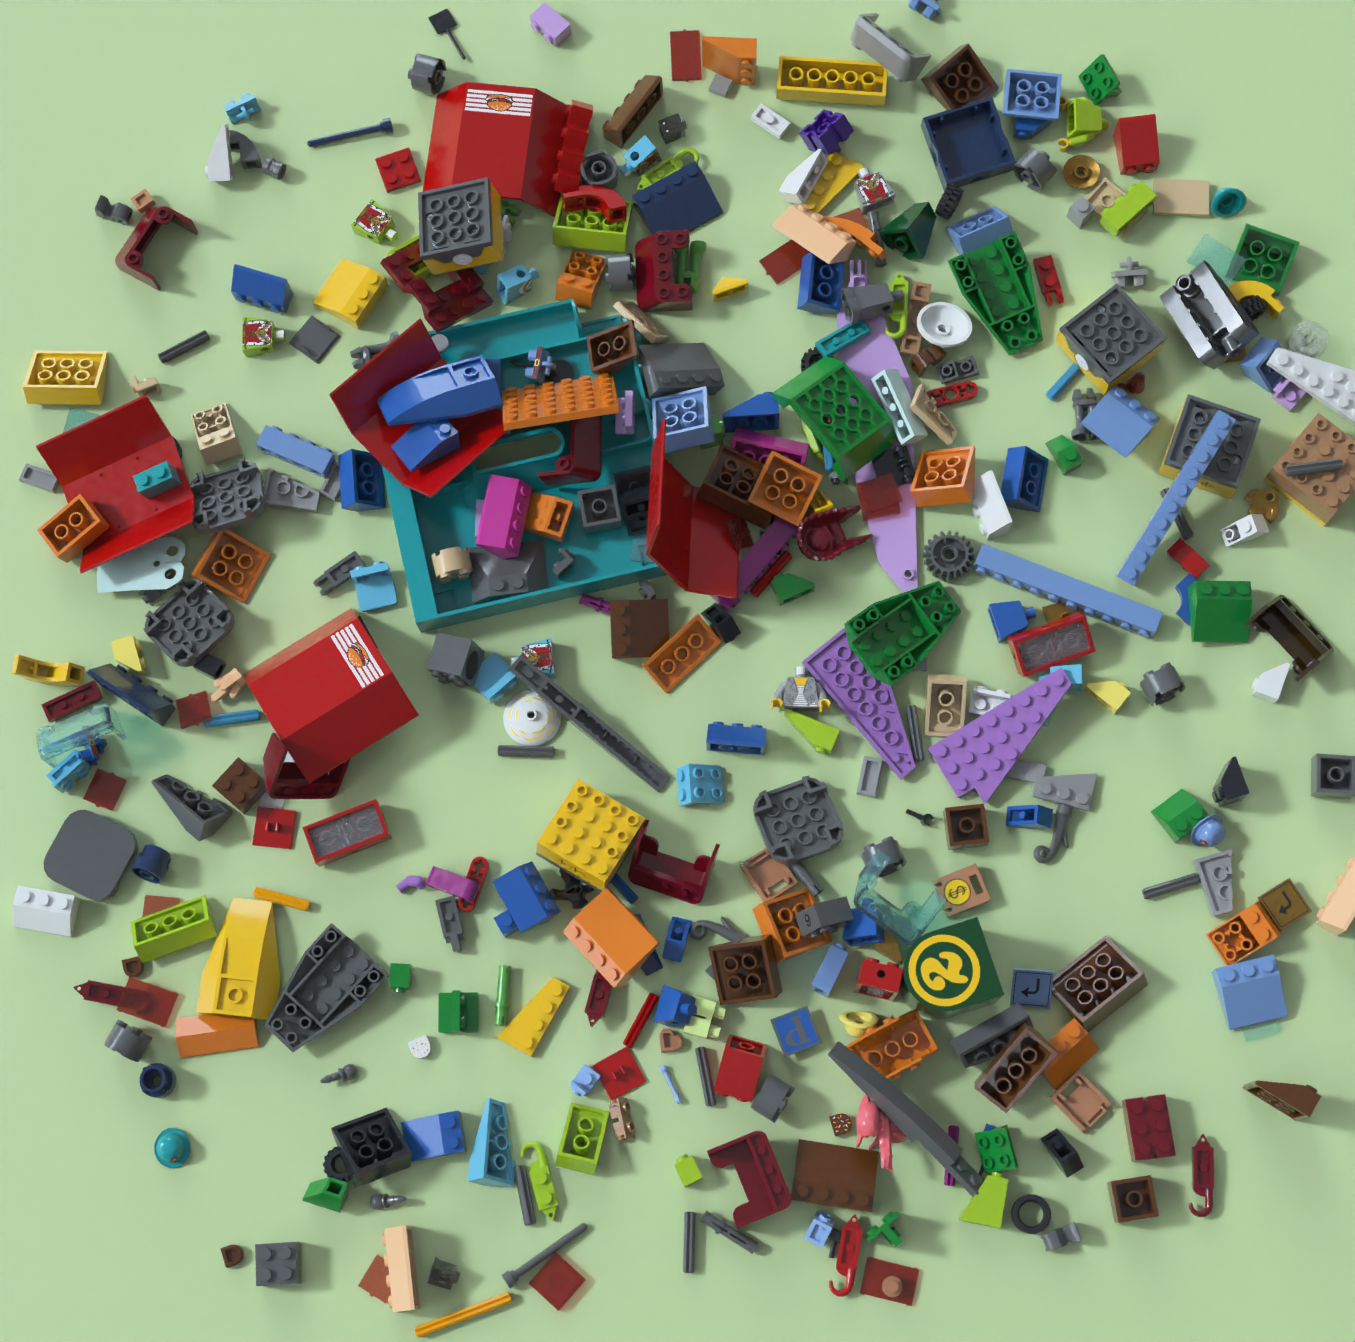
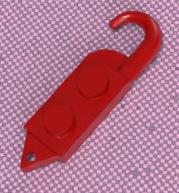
M856 1214L851 1217L846 1225L842 1226L836 1262L838 1273L846 1276L845 1287L842 1290H837L833 1286V1281H829L830 1291L838 1297L848 1295L854 1285L863 1233Z

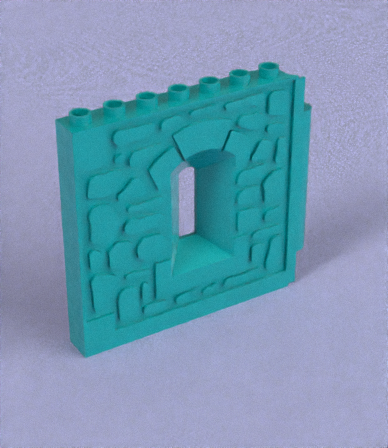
M572 298L450 326L438 333L434 330L428 331L431 338L436 334H442L447 337L449 348L445 353L440 354L447 364L483 355L484 359H500L501 390L505 391V389L510 387L520 389L529 384H534L535 386L542 385L525 377L526 367L511 364L513 360L534 365V362L528 360V353L531 350H537V346L544 347V350L550 352L549 356L553 357L552 361H567L574 371L573 380L587 375L590 377L598 376L591 372L586 337L622 324L620 315L581 323L577 305ZM622 318L623 323L627 322L626 318ZM635 328L637 345H643L640 332ZM636 358L619 372L613 374L617 398L625 397V391L633 390L635 397V434H616V413L602 415V473L595 482L547 486L538 477V473L556 471L557 460L562 456L570 455L571 421L508 430L491 446L551 432L560 438L561 446L555 453L476 471L475 462L473 461L432 498L403 486L382 465L414 617L421 633L581 596L582 593L589 594L640 582L645 578L649 580L667 575L646 555L647 532L628 536L613 476L614 473L646 465L651 467V455L654 445L651 419H653L652 399L654 398L645 397L643 384H646L641 362L637 363ZM503 406L496 409L503 411ZM490 475L519 479L532 486V493L556 496L574 502L575 509L563 543L523 531L521 542L543 540L547 589L521 595L494 597L491 602L473 604L471 577L464 580L454 578L451 579V582L441 584L436 579L431 559L432 554L435 553L438 556L440 555V550L452 547H461V550H464L465 547H479L475 545L476 500H485ZM615 485L622 527L585 533L577 491ZM561 547L564 551L568 549L574 555L575 565L558 580L553 575L552 570L558 560H563L558 552V549Z

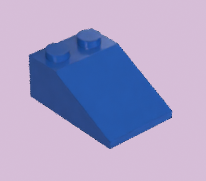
M773 392L758 394L722 414L725 428L724 433L735 432L736 428L750 431L778 430L779 403L771 395Z
M447 419L417 422L391 447L412 473L460 448L459 433Z
M458 1110L401 1122L403 1137L412 1152L411 1162L467 1152L461 1112Z

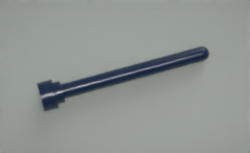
M386 118L377 125L309 140L307 145L314 147L382 131V133L386 132V134L392 133L393 127L390 118Z

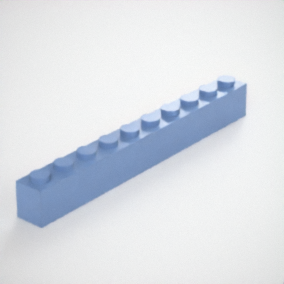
M1217 410L1118 571L1117 577L1132 586L1135 585L1236 419L1221 410Z
M982 543L973 569L980 575H990L999 582L1006 581L1011 583L1014 588H1024L1035 596H1045L1053 603L1062 602L1069 609H1080L1087 616H1097L1102 618V621L1105 623L1118 624L1120 628L1127 631H1136L1138 635L1145 638H1152L1163 614V612L984 543Z

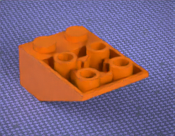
M573 250L557 282L555 300L563 301L573 298L577 306L591 309L606 269L605 258Z
M531 492L524 531L563 543L575 509L574 502L556 496Z
M1258 901L1206 935L1225 964L1232 965L1276 939L1282 933L1278 930L1260 901Z

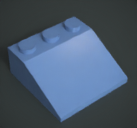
M1007 69L1004 84L1003 116L1058 121L1062 74Z
M1115 385L1084 418L1081 424L1126 458L1150 435L1160 421V418L1141 405L1138 400L1128 395L1124 389Z
M706 386L652 399L654 442L663 419L667 420L665 453L715 442L714 426Z
M1274 955L1219 967L1212 972L1229 1030L1288 1016L1280 973Z

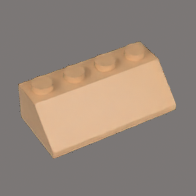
M803 203L791 205L773 224L774 228L828 264L848 261L857 242L851 238L849 233L837 229V225L825 221L822 215L813 213Z
M1352 857L1345 866L1348 868L1345 874H1341L1336 881L1337 888L1335 891L1331 890L1326 898L1328 903L1325 908L1322 906L1316 914V917H1318L1316 924L1335 936L1345 932L1355 917V858Z
M404 1225L387 1228L385 1233L382 1234V1243L387 1249V1254H384L385 1267L389 1268V1275H386L387 1287H391V1296H388L389 1308H393V1312L420 1309L412 1227Z

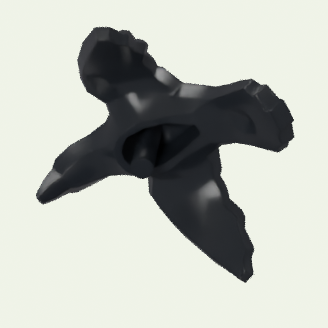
M559 868L561 878L565 882V889L558 890L552 888L550 896L554 900L570 901L573 904L572 908L575 910L585 907L589 903L585 895L595 889L588 885H580V880Z

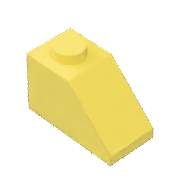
M1117 681L1088 683L1083 690L1113 714L1116 713L1131 694L1128 691L1129 688L1124 683H1118Z

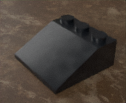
M387 1107L331 1128L345 1169L355 1188L411 1167L412 1152Z

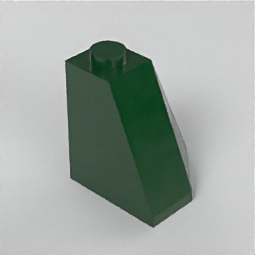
M929 202L915 203L882 228L879 233L888 248L892 250L897 249L904 253L903 257L906 259H923L935 224L936 215Z

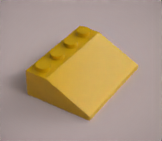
M34 351L23 384L27 404L101 405L105 393L108 352Z

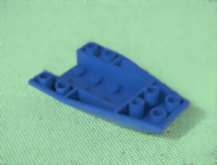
M483 355L421 373L395 386L377 399V404L388 426L468 417L503 406L496 379Z

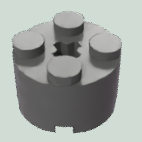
M417 53L413 68H410L408 71V79H411L412 89L432 95L438 94L445 81V77L442 76L443 70L446 71L445 61Z
M1030 147L1016 162L1013 172L1021 182L1025 180L1028 183L1027 187L1029 189L1040 191L1055 175L1057 168L1049 161L1050 156L1045 151L1039 152Z
M594 151L587 154L583 163H581L583 184L601 186L610 190L614 189L618 181L617 163L614 157L603 151Z
M632 253L605 256V266L608 267V273H605L606 283L609 284L610 292L635 290L636 271L633 268V264H631V262H634Z
M1170 662L1162 665L1155 672L1153 670L1146 672L1143 675L1144 680L1140 682V687L1151 706L1154 703L1157 706L1176 697L1174 694L1178 690L1181 693L1186 688L1177 670Z
M892 836L883 839L879 844L871 843L864 847L865 851L861 855L871 879L874 878V875L877 878L890 875L898 871L897 866L901 864L904 867L907 863L897 840H894Z
M118 1019L104 1045L130 1060L139 1062L153 1037L143 1033L137 1027L128 1026L127 1023Z
M770 1074L763 1084L761 1091L757 1094L751 1108L775 1123L781 1114L778 1110H784L788 1103L786 1097L790 1098L795 1088Z

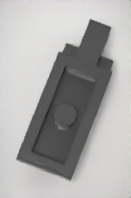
M455 896L435 900L446 943L451 942L454 952L462 951L460 940L464 939V933Z

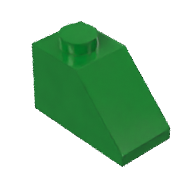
M1060 435L1045 443L1063 475L1081 466L1083 458L1074 443L1064 435Z
M783 573L778 574L771 580L772 590L780 606L815 591V584L813 582L789 573L785 575Z

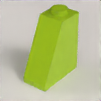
M992 1172V1175H987L978 1190L979 1194H975L970 1199L958 1220L1001 1228L1009 1179L1004 1178V1174Z

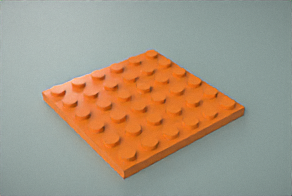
M600 373L596 377L581 376L577 380L567 378L558 383L548 381L539 386L529 384L520 389L510 387L502 391L504 431L620 413L613 374Z

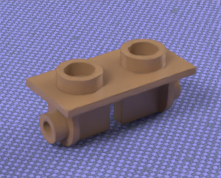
M627 1098L611 1100L609 1105L611 1119H619V1122L612 1123L615 1137L618 1138V1141L634 1138L635 1126L631 1121V1107Z

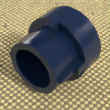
M145 845L143 851L136 858L131 870L135 875L148 882L161 884L169 869L168 865L171 861V855L158 846Z
M153 1063L144 1067L140 1075L142 1092L154 1098L168 1096L176 1085L174 1071L169 1066L161 1063ZM157 1075L162 1077V1083L159 1086L154 1085V1078Z

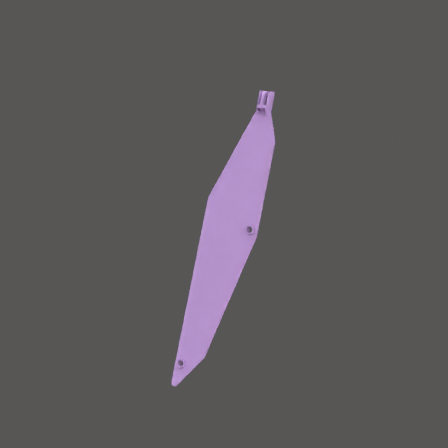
M850 259V282L848 287L870 285L868 281V259H864V274H861V259H857V274H854V260ZM842 303L840 312L837 313V330L850 323L845 318ZM881 315L864 320L872 330L871 334L838 352V360L843 361L886 412L871 380L874 376L884 369H898L912 400L913 387L893 338H890L885 333V327L888 326L884 316ZM849 398L851 404L857 405L855 399ZM838 408L839 414L843 415L844 411ZM896 432L897 442L886 451L893 450L895 446L901 445ZM914 444L902 445V447L907 446L915 471ZM871 461L854 473L869 530L873 534L872 541L879 565L904 593L918 588L916 504L910 493L912 483L881 491ZM910 573L911 577H906L904 574Z

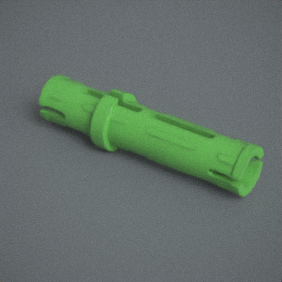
M499 965L497 1000L494 1003L496 1008L495 1026H507V1012L510 1008L508 999L511 966Z

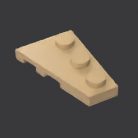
M922 383L916 389L910 409L924 421L928 428H931L937 434L940 440L950 445L954 442L957 431L943 412L938 411L935 405L937 402L933 397H928L924 391L927 388Z

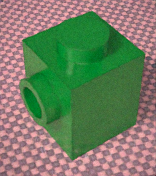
M390 963L389 987L394 989L395 993H406V990H411L413 966L411 964Z

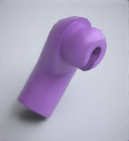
M409 875L396 887L403 893L410 886H416L418 890H421L426 886V882L421 876Z

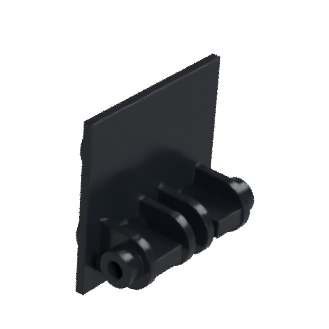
M897 445L894 447L895 449L883 452L872 460L881 491L913 482L915 471L907 446Z

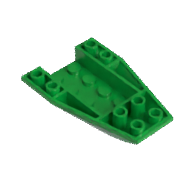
M1015 231L969 253H964L948 260V264L963 297L1009 356L1043 341L1030 264Z
M936 581L875 602L844 623L848 645L871 677L892 686L922 663L960 614L961 610L940 581Z

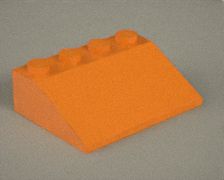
M606 887L580 911L563 931L614 988L627 985L660 943L609 887Z

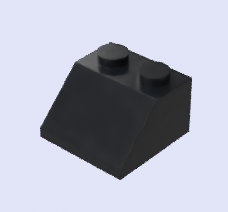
M1236 756L1232 757L1224 765L1213 787L1212 797L1219 807L1241 801L1249 794Z

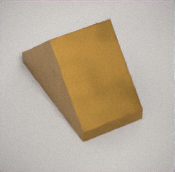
M891 922L888 923L884 930L885 942L876 943L873 950L899 964L902 962V957L893 923Z

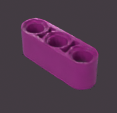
M435 866L432 867L425 883L434 889L471 903L474 902L481 885Z

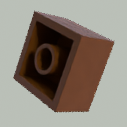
M239 757L212 785L244 815L266 792L265 780Z
M984 804L947 807L944 809L943 817L948 850L983 847L989 844Z
M1151 1175L1107 1182L1115 1223L1159 1216Z

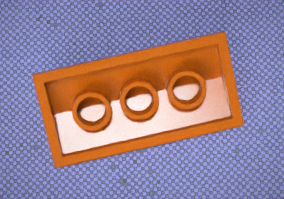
M696 614L642 666L651 679L667 694L718 647L722 641L701 616Z
M203 1014L176 1018V1041L179 1057L185 1058L259 1047L257 1020L250 1017L222 1014Z

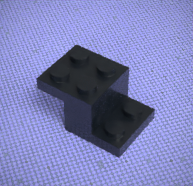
M650 465L613 474L628 536L647 532Z

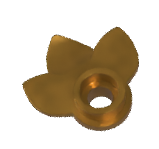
M1266 488L1263 491L1254 489L1244 497L1251 503L1248 515L1263 514L1268 523H1272L1278 516L1279 508L1277 503L1279 501V493L1274 488ZM1272 494L1273 500H1267L1266 495Z

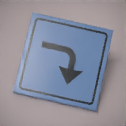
M1014 968L1010 1006L1019 1002L1022 1007L1050 1009L1054 971Z

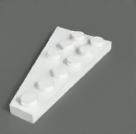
M1279 347L1274 350L1266 365L1355 426L1354 370Z

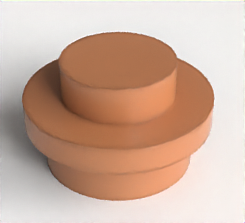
M895 1276L885 1278L882 1283L884 1294L889 1297L898 1296L902 1291L900 1279Z

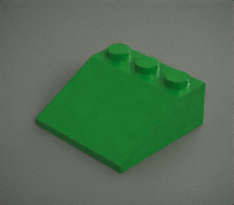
M1246 223L1226 277L1239 282L1257 281L1272 287L1275 290L1274 294L1279 296L1300 242Z
M1195 580L1187 587L1192 642H1248L1250 625L1246 627L1244 624L1251 618V581Z

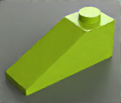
M785 709L784 717L811 747L815 748V751L819 754L826 755L827 753L831 755L840 730Z

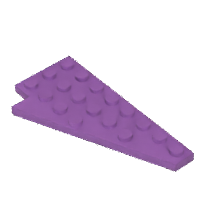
M843 628L806 658L802 664L815 680L820 683L826 693L898 778L902 780L916 768L892 688L871 677L849 647L846 630Z
M1062 667L928 748L958 798L976 789L984 804L989 801L1071 687L1072 683Z

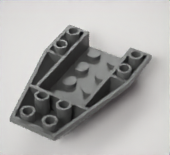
M331 923L304 952L264 1026L287 1048L295 1052L361 1007L389 975L351 938Z

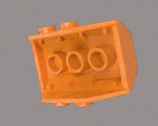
M917 1009L897 1018L891 1016L883 1020L884 1025L878 1028L874 1025L866 1029L865 1035L846 1046L885 1078H890L892 1081L901 1077L902 1071L906 1069L912 1071L920 1066L919 1062L939 1052Z

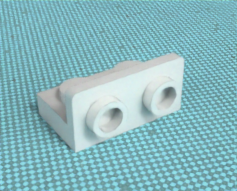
M984 686L974 687L971 693L968 714L982 716L1010 699L1012 695L1004 690H996L995 692L990 691L989 688Z

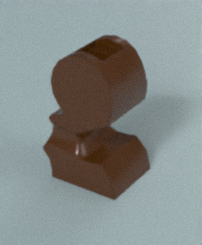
M932 344L929 348L923 349L922 352L914 355L910 360L909 366L920 378L926 372L928 365H937L946 357L947 353L941 346Z

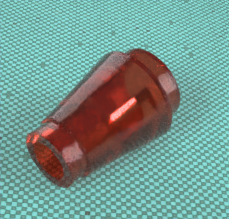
M1138 372L1127 381L1126 385L1130 393L1140 394L1144 391V374Z

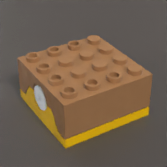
M1318 413L1271 468L1264 481L1325 526L1355 490V440ZM1338 458L1342 459L1343 462L1341 470L1289 477L1285 473L1287 465Z

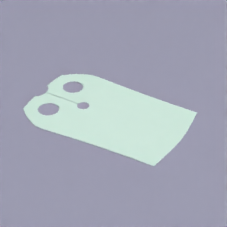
M174 537L158 538L98 566L97 593L159 590L172 587L183 577L184 566L180 561L185 556V543ZM170 546H176L178 552L174 556L167 555V549ZM155 561L160 562V565L158 567H154L153 564ZM168 569H175L176 575L174 578H165V572Z

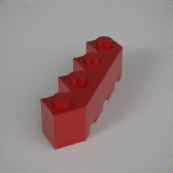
M573 99L570 105L567 104L565 115H567L566 124L562 128L560 138H563L561 150H558L556 156L558 161L556 173H553L551 181L554 184L555 191L562 193L577 191L580 181L581 163H583L585 157L584 149L589 135V124L593 114V105Z

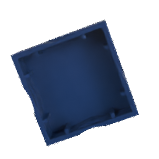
M992 96L969 103L955 110H946L922 119L921 129L944 191L949 184L959 188L1013 171L1016 161L1008 139L1003 133L1001 120Z

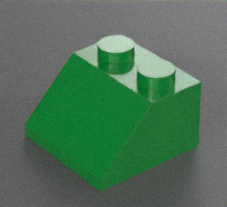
M1180 789L1151 811L1152 815L1174 843L1192 831L1199 821L1209 816L1198 800L1183 789Z

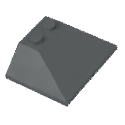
M543 540L521 542L519 555L507 559H501L481 547L468 548L473 571L470 573L473 604L491 602L494 597L521 595L548 588Z

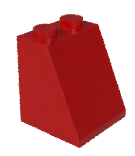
M1149 114L1119 118L1113 138L1120 175L1126 174L1130 176L1139 172L1152 173L1157 170L1160 160L1156 115Z
M729 1034L713 1091L724 1097H736L741 1102H752L768 1045Z

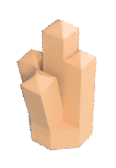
M236 668L214 680V686L219 689L211 695V701L217 703L228 695L231 698L238 697L242 688L247 685V682Z

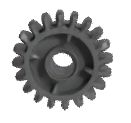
M950 530L947 532V535L941 531L940 537L936 534L933 535V540L929 539L928 545L924 547L926 551L923 553V557L926 558L924 565H929L927 571L934 570L932 573L933 577L939 574V580H942L943 576H945L947 582L950 580V577L956 581L958 578L957 574L963 578L964 572L969 573V567L973 566L971 560L974 559L975 555L971 553L974 549L973 547H968L971 542H964L965 536L963 535L959 538L958 532H955L953 536ZM951 553L954 558L946 559L944 554Z

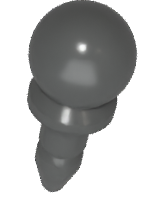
M347 1064L343 1069L338 1068V1072L325 1076L320 1082L331 1083L339 1079L342 1082L345 1079L353 1080L357 1076L358 1070L353 1064Z
M375 1194L371 1197L370 1204L373 1209L381 1210L389 1208L391 1204L402 1203L406 1200V1197Z

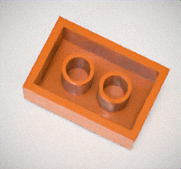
M79 494L37 529V531L56 557L68 563L110 526L91 500Z

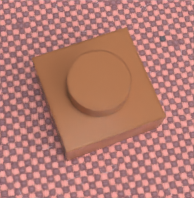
M146 189L131 198L141 214L156 204Z

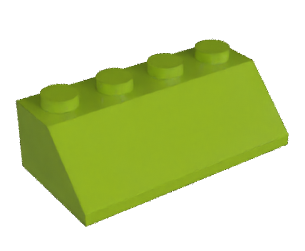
M206 895L131 921L133 946L142 963L217 936L215 921Z

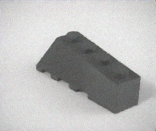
M1018 1002L950 1040V1044L959 1061L965 1068L989 1061L990 1057L998 1055L1025 1022L1032 1027L1033 1024L1030 1016Z

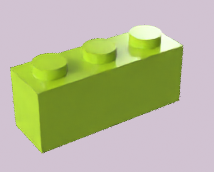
M1142 180L1138 184H1132L1127 190L1128 193L1124 196L1120 195L1114 201V205L1111 208L1107 207L1101 213L1102 217L1099 223L1112 236L1117 237L1155 202L1157 194Z

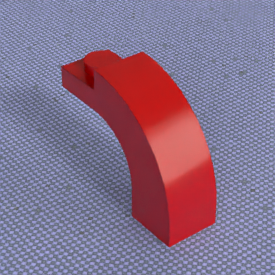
M582 185L578 186V191L563 193V210L565 213L592 209L601 212L609 224L626 221L627 205L619 194L608 188Z

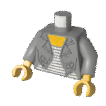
M795 667V677H787V681L780 684L774 693L770 710H773V707H778L779 712L785 711V709L815 712L819 710V712H822V708H828L831 711L830 701L827 699V695L820 683L815 682L814 677H806V667Z

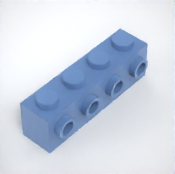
M266 425L256 443L260 451L324 479L327 478L336 460L330 449L316 447V444L309 440L302 441L297 435L293 433L286 434L277 426L273 425L270 427Z

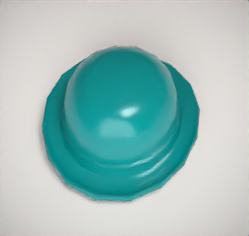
M1222 188L1213 197L1211 212L1218 217L1236 215L1244 209L1247 203L1246 196L1239 189Z
M167 1128L156 1138L154 1153L157 1160L163 1166L178 1168L184 1165L189 1158L190 1142L182 1130Z

